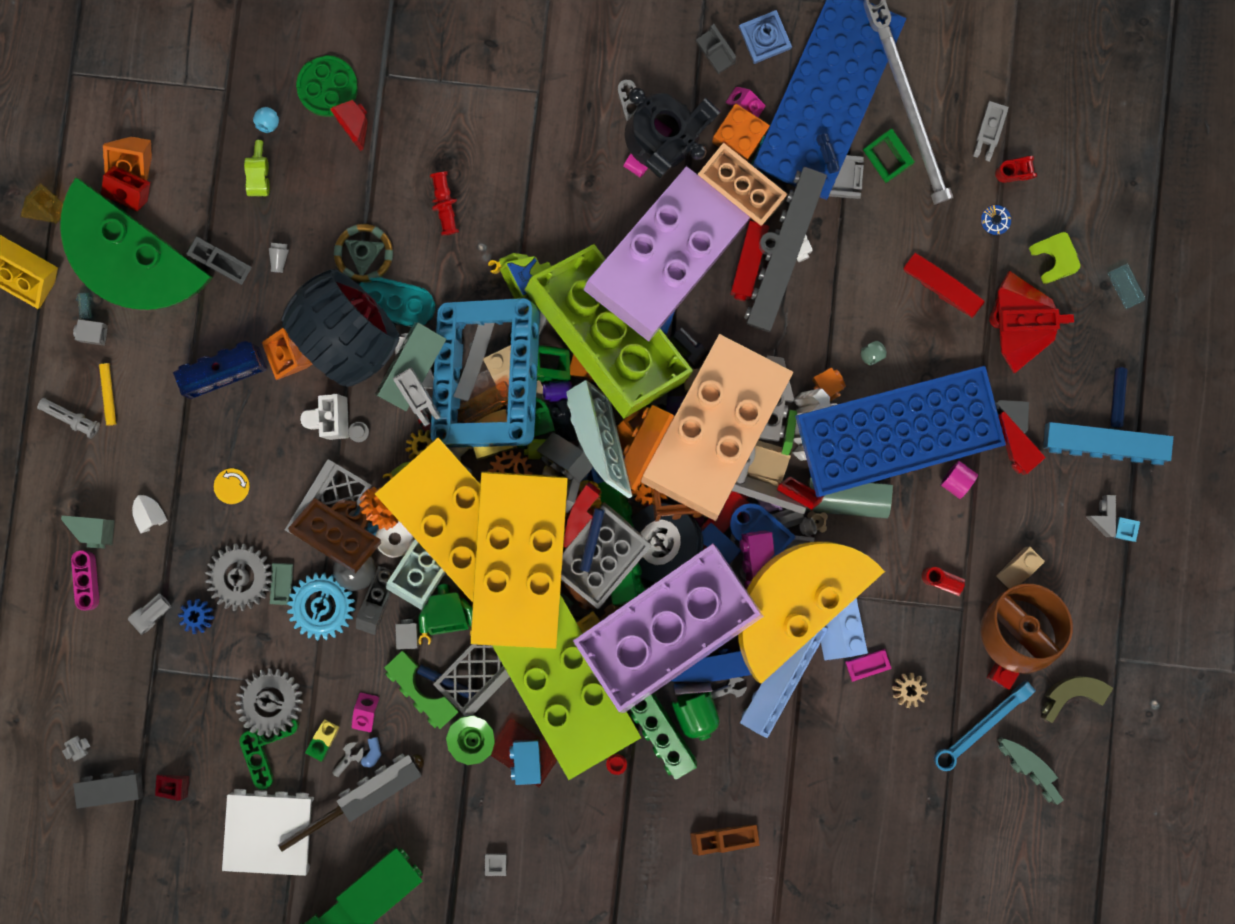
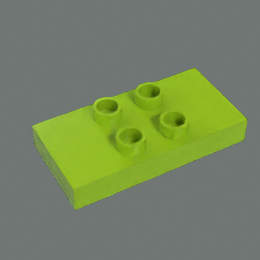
M593 244L532 276L525 291L624 419L685 383L693 370L661 329L656 332L650 341H647L584 291L588 279L606 260Z
M560 595L556 649L492 646L565 775L570 780L641 739V736L627 711L621 713L617 710L573 642V640L582 635V632Z

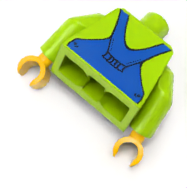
M512 253L500 258L499 262L495 260L488 262L489 266L494 264L497 266L496 269L490 271L492 274H498L501 271L514 299L525 298L534 303L525 291L530 278L551 267L549 262L540 265L535 256L529 257L519 253Z

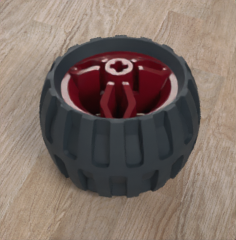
M336 269L324 271L304 283L288 302L281 318L283 328L300 352L328 378L347 387L361 383L377 373L390 359L400 339L399 332L395 328L396 326L387 316L386 312L360 285Z

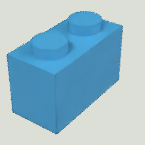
M539 739L514 741L513 746H510V759H514V767H511V779L515 780L516 785L540 784L542 779Z

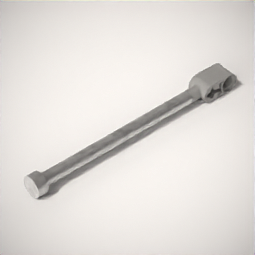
M864 0L863 5L870 26L880 36L934 191L931 194L933 203L935 205L954 198L950 188L946 189L889 27L891 15L886 0H878L879 5L876 6L871 5L869 0ZM878 17H880L881 20H885L883 25L881 22H877Z

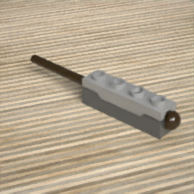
M403 753L392 760L394 762L393 765L388 768L385 765L374 771L376 775L371 779L366 776L357 782L358 787L351 791L348 788L338 794L340 799L337 800L339 804L337 808L278 844L281 852L285 851L343 813L349 822L355 820L420 778L422 775L417 766L420 769L424 766L423 757L419 754H414L411 757L409 754L404 756Z

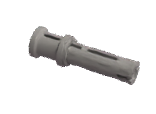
M42 398L38 403L37 409L69 424L72 430H79L87 434V437L90 439L99 430V422H93L85 418V415L81 413L75 414L46 398Z

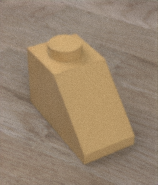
M1024 547L996 577L1009 589L1020 585L1045 561L1031 547Z

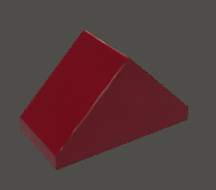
M156 775L155 796L176 801L187 798L189 776Z

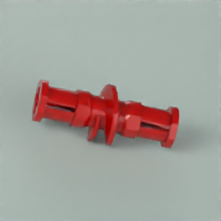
M447 171L430 174L436 200H433L432 203H437L432 207V210L439 211L438 216L443 231L441 236L459 233V229H456L455 213L452 208V204L457 202V199L450 198V188H448L446 177L448 175Z

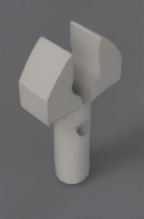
M741 677L729 679L730 682L727 686L711 692L713 699L729 693L734 694L736 698L742 696L747 687L738 690L732 687H734L736 682H741L744 679Z
M358 742L348 743L343 748L345 757L332 771L333 775L339 777L351 761L356 760L359 763L364 757V747L360 749L358 754L351 755L352 748Z

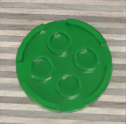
M324 55L323 57L308 61L301 68L297 77L296 88L299 99L307 110L318 116L332 117L334 116L330 110L332 107L355 100L358 82L354 71L347 62L335 56Z

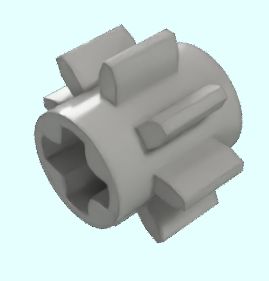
M76 736L64 743L66 748L62 752L66 759L72 758L75 762L88 755L86 749L90 745L86 738L80 740L79 736Z

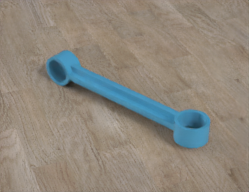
M1027 680L1020 683L1011 692V695L949 749L937 751L934 756L935 765L943 771L952 770L956 766L957 758L1019 703L1026 701L1035 692L1033 686ZM943 753H949L952 756L950 766L945 768L939 766L938 757Z

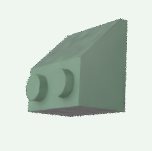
M73 516L61 517V520L78 541L87 543L86 547L105 549V545H112L115 520Z

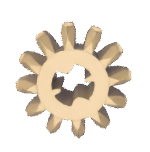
M903 673L901 674L903 681L895 679L899 686H892V690L898 691V693L893 695V698L901 697L898 700V704L902 705L905 702L906 708H910L911 702L914 707H918L917 700L925 701L921 694H928V691L922 690L927 684L926 682L920 683L921 676H917L914 679V673H910L907 678L906 674ZM913 685L912 690L914 691V693H908L907 696L908 691L906 690V687H911Z

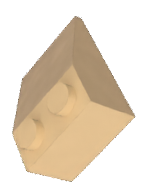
M511 345L483 358L507 408ZM537 381L536 397L544 401L543 386L541 382ZM525 388L520 392V397L524 394Z

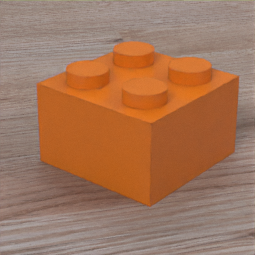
M735 104L713 136L712 143L719 148L725 143L748 162L763 137L767 134L770 125L738 104Z

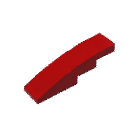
M914 253L903 268L904 272L919 280L929 290L938 294L940 299L971 318L976 315L985 303L982 298L917 253Z

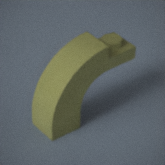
M1073 676L1060 680L1046 692L1045 696L1051 699V701L1043 706L1041 718L1053 723L1063 705L1069 699L1076 696H1084L1097 705L1103 706L1113 687L1098 679L1084 676Z

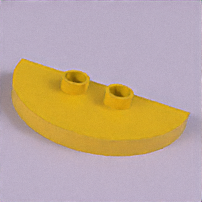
M809 542L796 545L784 550L768 561L758 571L746 590L764 617L738 634L741 654L755 680L762 684L885 572L879 564L856 549L832 542Z

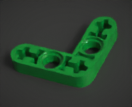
M296 719L291 720L294 724L291 732L289 729L286 732L280 731L282 736L279 733L272 739H267L264 734L259 736L258 730L254 733L247 731L241 735L239 740L253 783L258 789H267L274 781L263 745L296 733L299 728V722ZM247 735L255 738V741L252 742L253 748L258 746L259 749L250 754L248 750L252 749L251 745L245 743V740L248 738ZM254 754L262 757L261 765L255 766L252 764L251 758ZM264 766L266 770H262V774L269 779L266 781V785L263 782L259 783L258 779L261 778L260 771L255 773V770Z

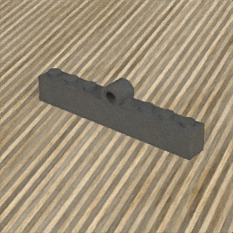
M803 167L802 171H797L793 181L797 183L795 190H790L786 201L790 204L787 210L783 209L779 220L783 222L780 230L776 229L775 233H766L760 239L759 249L766 255L765 260L769 262L766 269H761L758 278L762 280L759 288L755 287L751 297L754 300L752 308L748 306L744 318L747 319V325L766 332L771 331L824 186L826 174L807 167ZM767 240L773 241L774 247L768 248L765 242Z

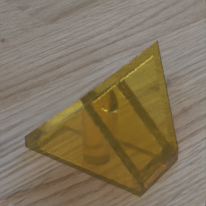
M39 183L25 197L20 217L57 224L61 220L63 202L48 187Z

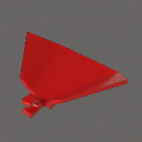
M1008 271L998 289L1000 343L1003 357L1012 372L1016 373L1055 341L1060 324L1074 323V314L1059 315V309H1056L1051 298L1011 271Z

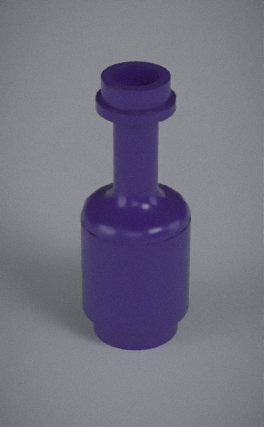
M570 380L548 381V383L543 384L544 400H549L550 402L568 400L566 392L575 386L572 385ZM590 382L598 389L596 382Z

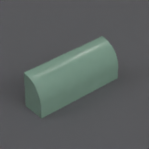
M414 322L375 395L407 411L409 404L394 382L393 377L412 367L421 383H423L446 338L420 323Z
M809 478L808 487L815 490L812 478ZM868 483L824 496L823 501L811 510L807 507L806 512H825L827 514L888 519L892 504L893 485Z

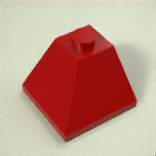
M353 100L332 107L330 110L357 148L362 151L364 149L368 120L365 117L367 112L361 104L356 105Z

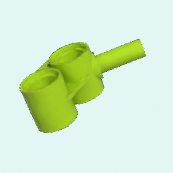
M262 140L255 141L254 155L245 158L247 196H269L270 193L269 179L265 178L268 175V159L262 157Z

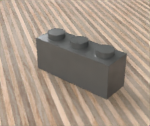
M554 432L537 449V452L542 456L540 460L548 467L551 466L557 473H562L568 480L573 478L580 483L593 468L583 450Z
M134 770L121 771L119 776H114L113 773L101 774L99 779H93V776L81 777L79 782L73 784L76 809L138 800L144 797L141 772L134 773Z

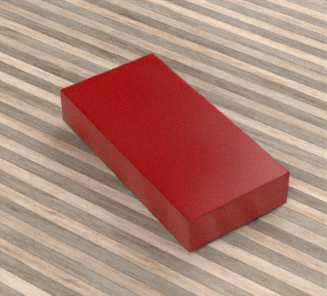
M790 476L781 482L777 489L811 510L819 505L824 496L816 497L815 490Z

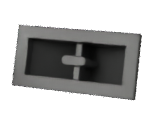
M1006 400L995 402L996 409L1000 413L1005 411L1024 434L1028 431L1029 402Z

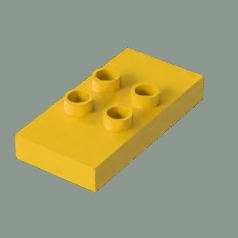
M437 438L381 487L375 495L473 602L480 483L445 444Z
M481 472L471 644L556 649L567 477Z

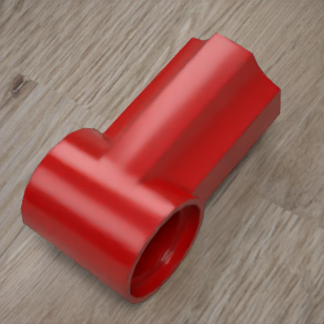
M928 567L922 572L921 577L925 584L937 587L956 596H960L965 586V579L945 572L939 567ZM931 571H935L937 574V579L934 582L929 579Z

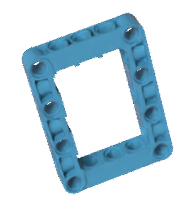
M522 298L447 302L439 307L436 333L446 338V341L437 355L434 364L432 401L441 417L436 420L431 416L430 435L432 441L439 438L447 448L526 446L532 442L535 428L540 310L536 304ZM529 307L528 312L524 315L525 309ZM504 322H512L507 422L457 423L460 399L453 396L459 384L460 369H462V329H464L466 324L484 326V323L503 325ZM527 348L526 353L522 355V351ZM525 388L524 394L520 397V392ZM449 392L448 397L445 399V394ZM523 430L522 436L518 438V433ZM446 432V437L443 439V434Z

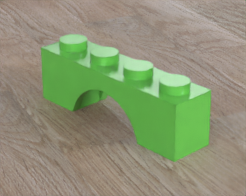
M405 650L401 651L384 667L387 671L385 675L392 682L396 680L401 686L399 690L406 697L410 696L415 701L413 703L414 707L420 713L424 711L429 718L427 720L434 728L438 726L441 729L460 712L445 696L431 698L420 692L415 682L418 664Z

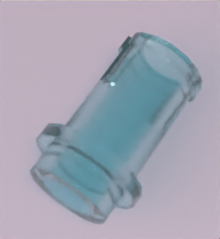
M89 293L77 294L75 301H78L79 319L93 318L90 302L92 297H90Z

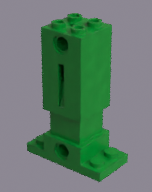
M395 847L336 896L337 902L320 916L316 913L303 924H373L423 882L420 878L423 873L415 864L411 866L407 860L410 857L402 848L398 850Z

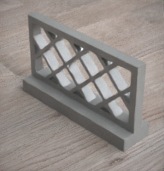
M328 459L285 528V531L289 532V526L314 498L319 501L321 499V502L325 505L334 504L342 500L339 499L337 488L348 485L350 497L342 499L354 501V498H358L356 510L349 513L350 516H354L361 503L359 498L372 485ZM338 470L345 474L346 483L335 484L334 477ZM359 482L365 486L361 494L353 496L351 484ZM334 489L336 500L325 503L323 496L325 491Z
M472 644L433 684L465 717L473 715L510 677L504 666L500 668L501 660L499 657L498 660H486V648H493L492 645ZM474 648H483V660H471V651ZM486 662H498V671L495 675H486ZM459 663H468L469 675H457L456 666ZM471 663H483V675H471ZM454 669V675H449L450 672ZM471 677H483V687L478 690H471ZM486 677H492V678L486 683ZM445 678H454V690H445L440 683ZM457 678H469V690H457ZM457 692H469V701L464 707L457 702ZM471 692H477V693L471 698Z

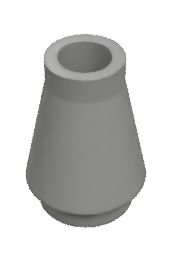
M271 243V248H269L271 272L283 273L289 252L287 250L288 244Z

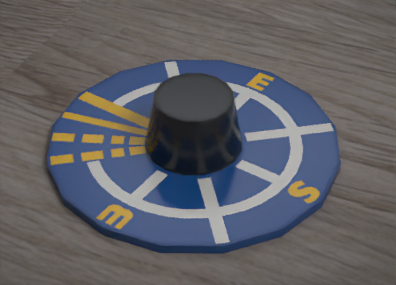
M992 205L984 210L981 216V224L988 233L1000 235L1009 229L1011 216L1005 207Z

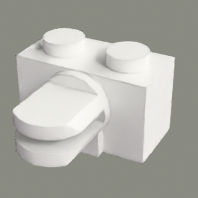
M339 394L318 396V408L305 410L301 415V424L307 429H319V437L325 439L349 438L347 397Z

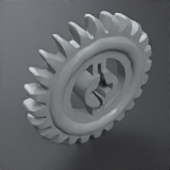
M234 544L233 550L229 546H225L226 553L218 550L220 558L212 556L216 563L207 564L212 568V571L205 572V574L211 576L205 582L212 584L207 591H215L211 598L219 597L218 605L225 601V609H228L232 604L233 611H236L238 606H240L241 611H244L246 604L252 609L253 602L260 605L259 597L266 599L264 591H271L267 584L273 582L271 579H268V576L272 575L273 572L267 571L271 564H264L267 556L260 558L261 550L254 553V546H250L247 550L246 544H242L241 549H239L237 544ZM238 562L237 568L232 569L228 573V581L234 586L232 591L225 582V574L232 564ZM246 564H248L254 572V581L248 590L242 592V586L246 585L250 579V575L245 569ZM239 574L242 576V580L235 579V575Z
M269 668L267 675L263 670H260V677L252 673L254 680L245 679L248 686H240L244 693L236 694L242 699V701L235 702L236 705L242 707L236 710V713L243 714L239 721H246L243 726L245 728L251 727V733L258 730L259 736H262L265 731L268 737L271 736L272 731L275 735H278L280 728L286 732V725L293 726L291 720L299 718L295 713L302 711L298 707L299 704L303 703V700L298 699L302 692L296 691L300 685L298 683L293 685L295 678L290 677L288 679L287 672H284L281 676L279 669L274 674L273 670ZM268 688H276L283 694L284 702L280 701L272 692L262 691ZM271 699V700H272L273 702H275V703H272V702H271V703L265 704L263 701H266V700L269 701V700ZM258 704L261 709L268 713H273L278 709H281V711L276 716L263 717L257 712L255 705Z

